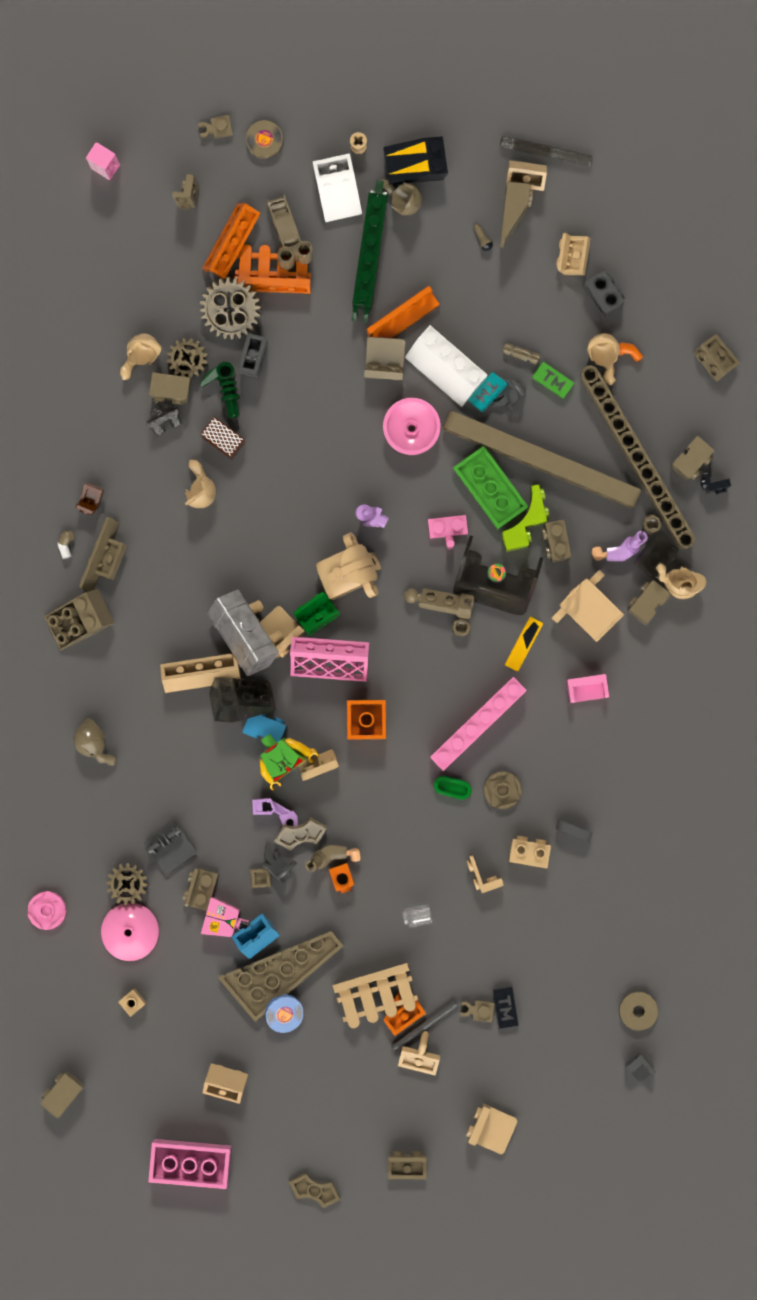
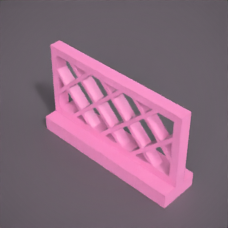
M292 637L290 676L367 682L369 642ZM311 660L315 664L310 666L305 662ZM331 662L333 666L328 667L325 663ZM347 663H349V664H351L353 667H351V668L348 669V668L345 667L344 665L347 664ZM298 666H302L305 669L296 670L295 668ZM320 667L324 671H316L315 669ZM339 668L343 672L336 673L335 670ZM356 670H359L360 672L363 673V675H362V674H355V673H353V672H355Z

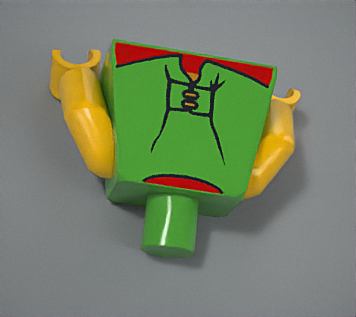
M268 734L261 740L268 750L260 755V773L269 783L270 789L274 790L273 784H278L281 787L280 779L306 760L305 757L308 758L310 763H313L314 760L311 756L317 755L319 757L316 749H310L303 743L291 738H282L276 742L271 734Z

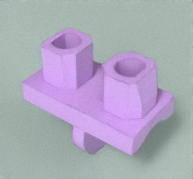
M365 504L358 506L355 512L356 517L361 520L360 524L364 526L384 528L389 517L381 514L383 509L370 507Z

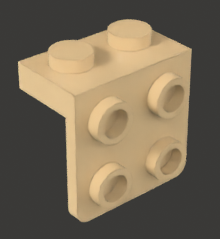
M277 606L260 622L268 635L276 631L281 632L284 640L275 645L279 651L276 658L280 656L283 658L289 653L292 637L304 638L303 634L305 631L281 606Z
M483 1103L481 1108L478 1107L474 1114L476 1120L473 1126L470 1125L467 1130L468 1143L474 1146L478 1144L496 1153L503 1154L516 1127L517 1119Z

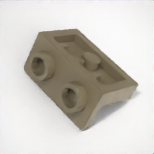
M186 174V180L182 181V192L172 191V197L179 208L189 210L190 208H196L199 185L194 175Z
M717 334L693 352L698 361L701 362L716 382L740 364Z
M197 867L194 871H190L188 882H191L189 890L185 889L183 895L184 906L207 911L219 874Z

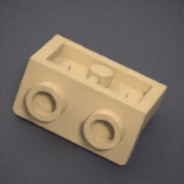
M332 749L319 754V757L317 755L311 757L314 760L313 763L306 759L298 765L303 781L340 767Z

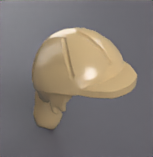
M141 333L130 339L127 344L128 358L120 369V375L123 380L130 379L131 372L136 364L145 365L149 363L151 365L159 356L162 346L153 336Z
M606 333L598 334L589 341L587 351L592 362L594 361L597 365L605 368L603 380L611 386L616 382L613 365L618 359L620 346L612 335Z
M191 459L189 460V468L197 479L192 484L190 492L185 489L188 500L185 505L194 508H205L215 500L216 487L213 481L206 476L202 465L197 460Z
M659 563L656 566L660 582L665 584L667 591L675 598H691L706 586L705 576L692 572L686 567L683 568L681 566L680 569H673L666 574L664 564Z

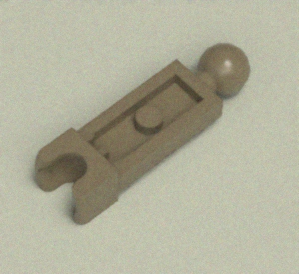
M410 588L404 593V598L407 602L415 603L420 601V608L456 614L457 617L465 619L471 618L475 599L473 595L463 593L456 595L423 588L422 594L418 593L414 588Z

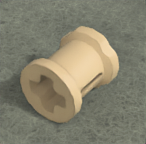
M357 132L350 137L353 153L363 154L366 151L367 139L363 133Z

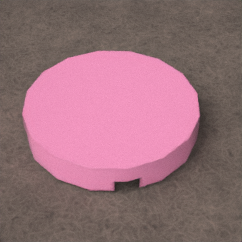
M50 891L40 892L35 895L28 905V918L31 923L37 928L44 930L54 929L61 925L67 912L66 903L63 898L57 893Z

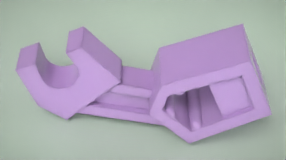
M271 797L252 799L253 815H272L275 812L279 815L282 825L286 824L288 819H292L293 826H298L295 812L271 800ZM262 802H270L272 810L263 811Z

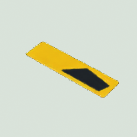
M529 617L505 666L517 672L519 671L543 626L542 622Z

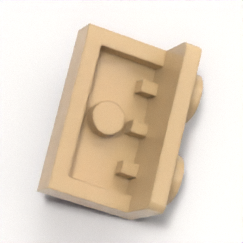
M563 233L562 239L559 242L560 255L556 262L558 271L564 275L585 276L591 238L588 236H570L568 233Z

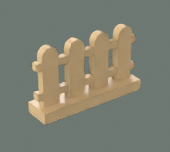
M408 963L333 985L334 992L340 994L337 1001L338 1003L342 1002L346 1017H343V1022H348L351 1028H357L360 1024L359 1018L366 1016L369 1022L374 1023L378 1020L377 1012L385 1010L386 1015L389 1017H394L397 1014L396 1007L404 1005L405 1010L409 1012L413 1011L418 997L417 995L413 996L409 982L413 980L411 976L407 977L406 972L410 971ZM395 976L396 981H388L389 977ZM376 981L377 986L370 988L369 983ZM398 985L402 1000L394 1002L390 987ZM358 987L359 992L352 994L351 989ZM373 992H380L383 1006H375ZM361 997L364 1007L363 1012L357 1013L353 998Z

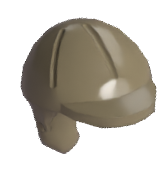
M380 180L384 181L383 191L392 197L393 206L391 208L398 214L403 216L412 215L420 209L422 196L415 185L403 182L398 188H395L393 185H388V180Z
M85 719L74 734L73 740L77 751L84 756L94 757L99 763H107L109 766L116 765V757L105 755L103 752L105 748L103 737L107 735L104 734L93 719Z

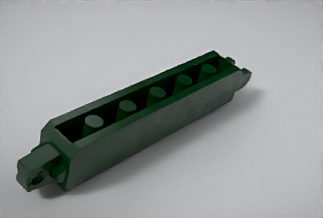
M376 180L375 190H370L368 194L352 301V321H356L358 309H364L363 323H368L369 312L372 309L388 201L387 192H383L384 181Z

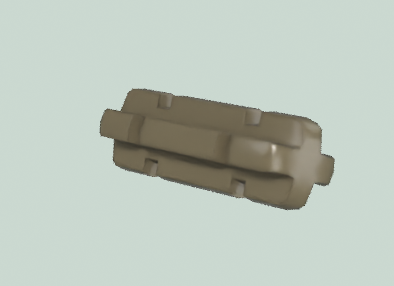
M506 343L503 349L504 354H512L513 357L524 361L529 360L533 364H537L540 358L538 353H530L529 350L518 346L513 347L509 343Z

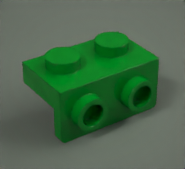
M324 591L316 594L310 601L299 606L293 612L309 637L341 615Z

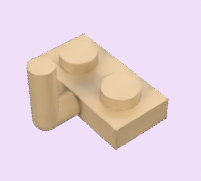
M427 1031L421 1033L418 1050L402 1047L398 1062L399 1067L436 1075L440 1055L426 1052L429 1038Z

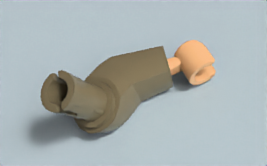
M330 844L314 852L312 858L305 863V868L307 871L311 870L310 872H314L318 868L326 867L332 860H346V856L349 855L352 862L360 861V851L357 848L347 850L346 846Z

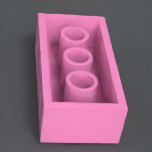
M154 1139L151 1148L148 1182L227 1189L232 1146Z

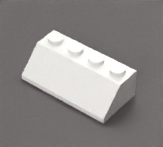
M431 325L421 334L405 356L406 360L461 407L487 379V374Z

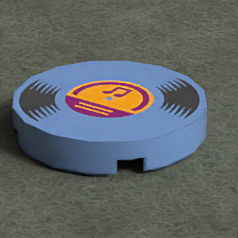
M288 994L272 998L265 1009V1018L269 1027L280 1033L296 1029L304 1016L300 1001Z

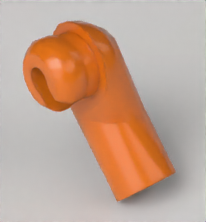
M619 343V356H622L624 353L630 354L636 363L644 357L634 344Z

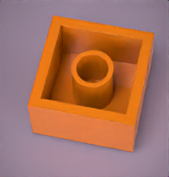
M347 700L348 740L386 739V700Z

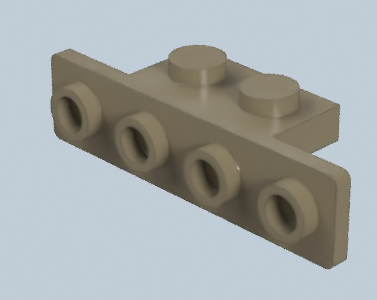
M106 517L98 540L95 542L92 555L88 560L84 575L81 578L79 588L85 591H92L99 576L114 581L127 548L126 544L113 540L119 526L118 521Z

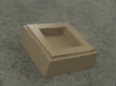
M266 868L250 869L252 888L271 887V875Z

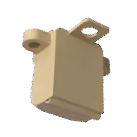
M352 532L343 536L346 550L316 563L318 575L330 600L338 599L361 587L364 588L369 598L378 595V589L374 581L378 578L376 571L382 569L375 552L368 553L365 546L358 544Z
M599 570L590 580L586 578L569 593L560 604L562 608L552 619L558 623L568 613L598 642L624 614L595 586L605 576Z

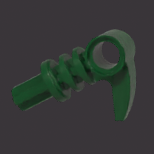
M222 362L204 376L200 385L203 388L212 381L218 380L220 387H223L221 393L224 394L221 397V402H226L228 418L234 419L239 417L237 400L240 399V395L235 393L238 391V388L234 387L237 382L233 381L235 370L231 363ZM224 368L231 369V373L228 376L221 375V371Z

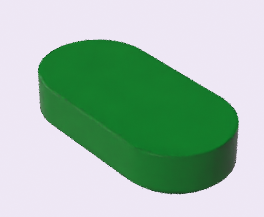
M439 776L434 781V789L438 794L459 800H465L471 795V786L466 781L448 776Z

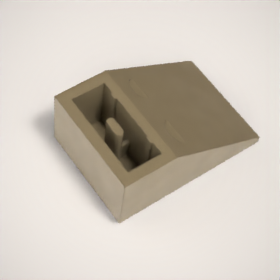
M98 589L87 591L44 616L60 651L114 624Z

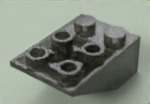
M214 678L209 692L214 721L236 722L276 710L270 681Z

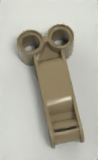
M283 194L282 197L270 201L267 199V208L282 247L277 253L279 266L284 270H290L294 267L297 260L301 264L310 263L313 259L312 245L308 241H301L285 195ZM303 250H306V251H308L309 253L303 255V254H301L300 252L303 251ZM284 256L291 257L289 260L282 259Z

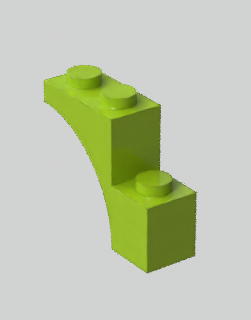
M539 484L533 485L530 488L531 504L524 519L513 528L502 531L506 552L527 548L532 540L530 531H526L525 528L543 525L550 518L548 508H544L543 504L545 493L543 489H540Z

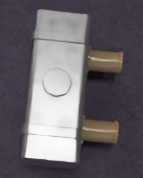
M235 590L218 597L207 614L237 659L239 666L242 667L247 676H250L268 668L279 653L275 645L281 643L284 638L279 631L268 635L255 614L263 611L261 601L257 600L248 604L241 592Z

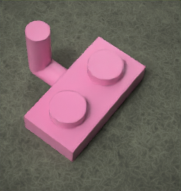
M466 515L428 519L430 539L445 537L446 547L449 550L454 548L453 536L468 535Z

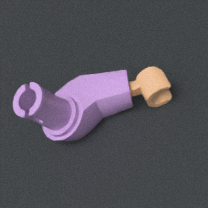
M638 531L635 536L627 537L619 547L607 548L606 552H603L601 547H595L592 549L593 558L596 561L606 558V561H625L639 552L640 545L647 541V535L645 532Z

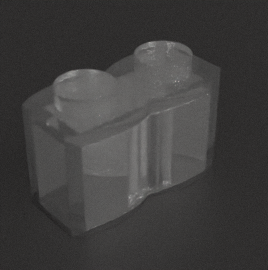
M423 904L406 908V912H403L404 924H409V928L432 924L429 905Z

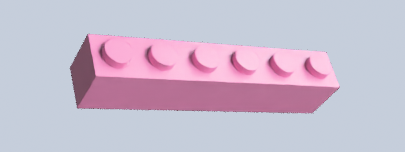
M513 677L430 758L444 771L527 690Z

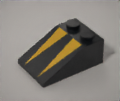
M443 136L421 138L383 147L388 185L403 184V182L444 180L448 174Z

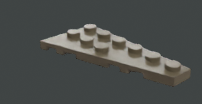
M329 931L221 975L218 978L256 1022L265 1014L266 1006L272 998L290 993L344 945L332 931Z

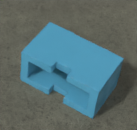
M256 709L255 713L250 712L242 733L257 739L258 736L266 737L268 734H271L274 740L278 742L283 738L287 726L284 725V720L277 717L271 720L266 718L267 713Z
M263 914L251 921V925L246 929L242 928L232 936L238 949L249 959L280 936L273 923Z

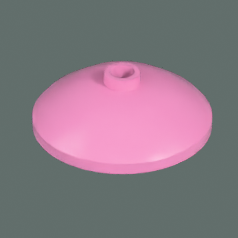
M405 398L389 408L384 418L383 431L387 442L393 449L406 455H418L428 451L436 443L440 434V419L436 410L428 402L418 398ZM414 426L415 431L410 432L408 427Z
M123 903L110 910L104 918L101 927V937L105 948L114 957L125 961H135L147 956L154 949L159 938V925L156 917L147 907L138 903H128V905ZM126 929L132 931L131 936L125 934Z

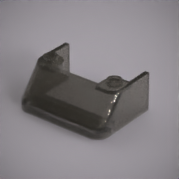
M470 535L454 584L453 593L456 595H461V593L473 595L475 603L518 616L524 615L536 586L543 558H539L536 570L522 568L517 576L506 573V577L501 582L495 583L487 577L489 567L481 565V555L478 552L469 550L473 536Z

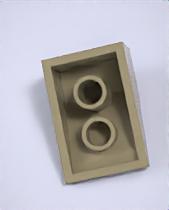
M507 182L500 248H504L526 214L527 207H531L533 190H530V184Z

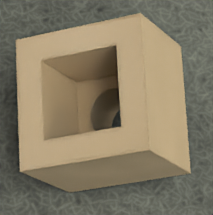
M135 988L118 1001L130 1017L147 1004ZM134 1000L135 1006H129L128 1001Z

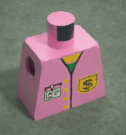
M211 897L201 934L232 937L235 929H246L249 920L239 918V908Z

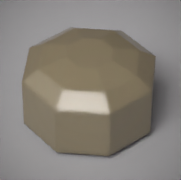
M655 515L645 517L642 524L644 531L649 534L659 532L662 525L660 518Z
M464 618L455 620L452 626L454 634L460 637L468 635L471 629L469 621Z

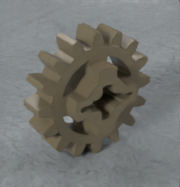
M183 338L182 343L176 340L177 346H170L172 353L167 352V356L171 358L167 360V364H172L169 367L170 371L176 370L174 373L176 376H179V374L183 377L189 376L191 380L194 374L199 377L198 372L205 371L203 365H208V362L204 360L208 357L207 353H203L206 350L205 347L199 348L200 342L197 341L194 344L193 338H190L189 342H186L185 338ZM185 347H192L194 349L188 350ZM179 351V358L175 361V356ZM183 353L190 357L192 365L185 360ZM200 356L199 364L196 366V359ZM185 367V368H189L190 370H189V371H185V370H182V368Z
M130 863L126 864V868H124L123 864H119V870L113 868L114 875L108 874L111 881L106 882L107 885L111 886L107 892H113L111 899L117 897V903L124 900V905H128L129 900L132 904H135V898L142 900L140 894H146L147 891L144 890V887L149 886L148 883H144V880L148 878V876H142L144 870L138 871V865H134L131 868ZM131 871L133 872V874L131 876H126L122 872ZM116 878L119 881L117 888H115ZM133 879L130 883L131 888L122 889L125 885L124 880ZM138 879L140 880L139 890L136 888V881ZM129 892L132 896L124 897L121 894Z

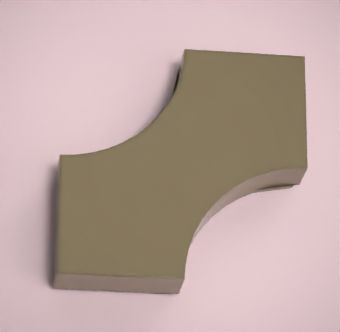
M311 817L305 823L298 826L283 824L274 838V842L290 851L300 843L311 842L318 844L327 826Z
M307 1172L289 1180L297 1200L311 1198L316 1200L322 1208L341 1200L333 1181L328 1183L314 1181Z

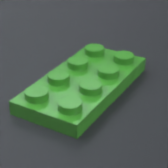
M482 446L453 467L455 473L497 530L529 508L485 446Z

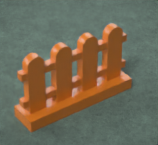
M243 245L237 258H240L239 270H235L234 279L238 278V283L245 280V287L251 284V292L256 290L257 292L311 294V273H308V264H301L297 260L296 272H289V270L282 269L277 262V271H270V260H278L277 253H271L268 245H262L259 253H252L250 245ZM303 250L300 253L305 255L308 254V251ZM284 256L282 259L289 260L291 257ZM252 259H259L258 271H251Z

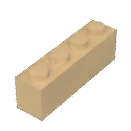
M233 653L160 664L165 693L241 681L240 667Z

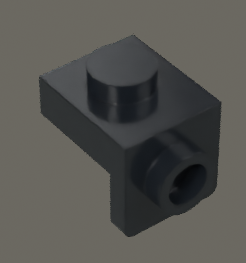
M708 472L704 473L702 479H700L701 488L706 491V494L713 492L716 495L726 493L727 489L731 487L730 479L711 483Z

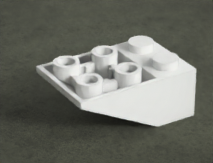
M350 153L313 161V169L325 222L362 215Z

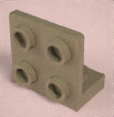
M369 336L367 338L364 377L402 380L405 339Z

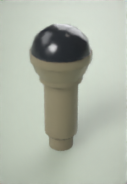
M479 224L474 225L475 232L480 240L481 249L489 251L493 247L492 240L486 237Z

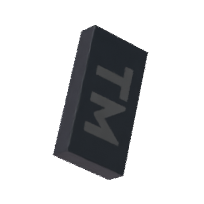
M513 988L494 989L499 1029L519 1026Z

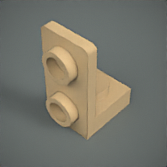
M473 855L469 856L470 860L467 861L470 872L474 871L476 879H473L476 890H481V893L504 886L502 878H497L496 875L485 879L486 883H482Z

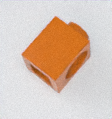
M348 863L329 869L336 892L341 891L342 894L352 890L351 886H354L355 883ZM344 873L347 875L348 882L346 884L338 883L337 876Z

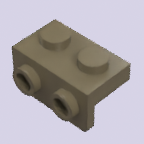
M392 1151V1154H388V1179H427V1154H423L422 1151H412L411 1154H403V1151Z

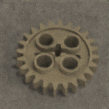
M227 277L226 282L220 278L219 285L214 281L212 283L213 288L210 286L206 288L209 294H202L206 300L200 301L202 305H205V307L200 309L201 312H205L201 319L208 320L205 326H212L210 332L216 329L217 337L223 333L224 339L230 335L233 340L235 334L240 339L242 332L248 335V328L251 330L255 328L252 323L258 324L259 322L255 317L261 316V313L257 310L262 305L256 304L260 298H254L257 291H250L251 284L245 287V280L238 283L237 277L233 282H231L230 277ZM228 291L231 292V307L235 308L232 313L230 309H227L230 305ZM236 294H241L243 296V303H239L235 300ZM222 295L225 298V303H218L216 296ZM237 313L244 314V322L238 321ZM218 314H224L226 322H220ZM231 314H232L233 325L230 324Z

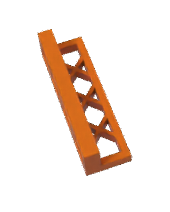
M237 203L202 270L212 272L216 276L225 279L261 213L246 203Z
M426 287L367 328L368 336L394 338L439 307L440 304L432 294L431 287Z

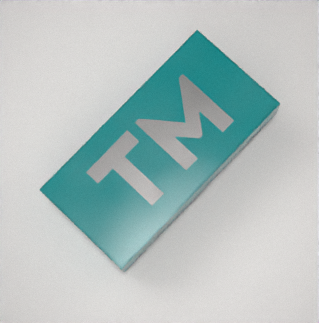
M492 372L470 396L468 402L483 413L508 384Z

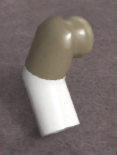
M71 530L62 532L57 543L62 559L72 556L68 544L75 538V535Z

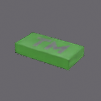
M542 362L532 377L562 399L565 398L574 385V382L545 362Z

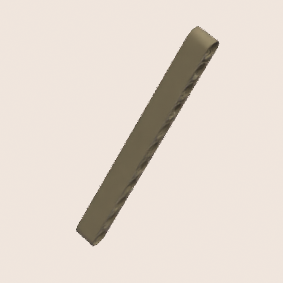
M586 366L580 375L584 388L676 546L681 550L690 548L695 542L694 534L598 369L594 366ZM592 372L594 379H586L584 373ZM594 389H602L604 395L597 396L594 393ZM604 405H611L613 412L607 413L603 408ZM620 421L623 428L616 429L613 426V422ZM629 437L632 440V445H625L623 438ZM635 453L640 454L642 461L635 462L632 455ZM642 471H650L651 478H644L642 476ZM653 486L660 488V495L652 493L651 489ZM662 503H668L670 505L669 512H665L662 510ZM672 519H677L680 522L679 528L671 526ZM684 535L689 538L690 542L688 545L681 543V536Z
M449 411L442 429L448 433L479 446H485V448L625 507L634 509L640 496L641 490L632 485L457 412Z

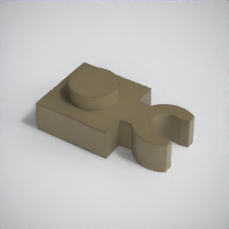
M229 115L211 118V124L206 122L198 124L199 129H207L206 132L200 133L201 138H207L210 134H214L215 139L233 135Z
M475 1000V1005H471L467 1001H462L461 1005H466L468 1010L460 1012V1015L465 1017L473 1014V1020L492 1022L495 1003Z

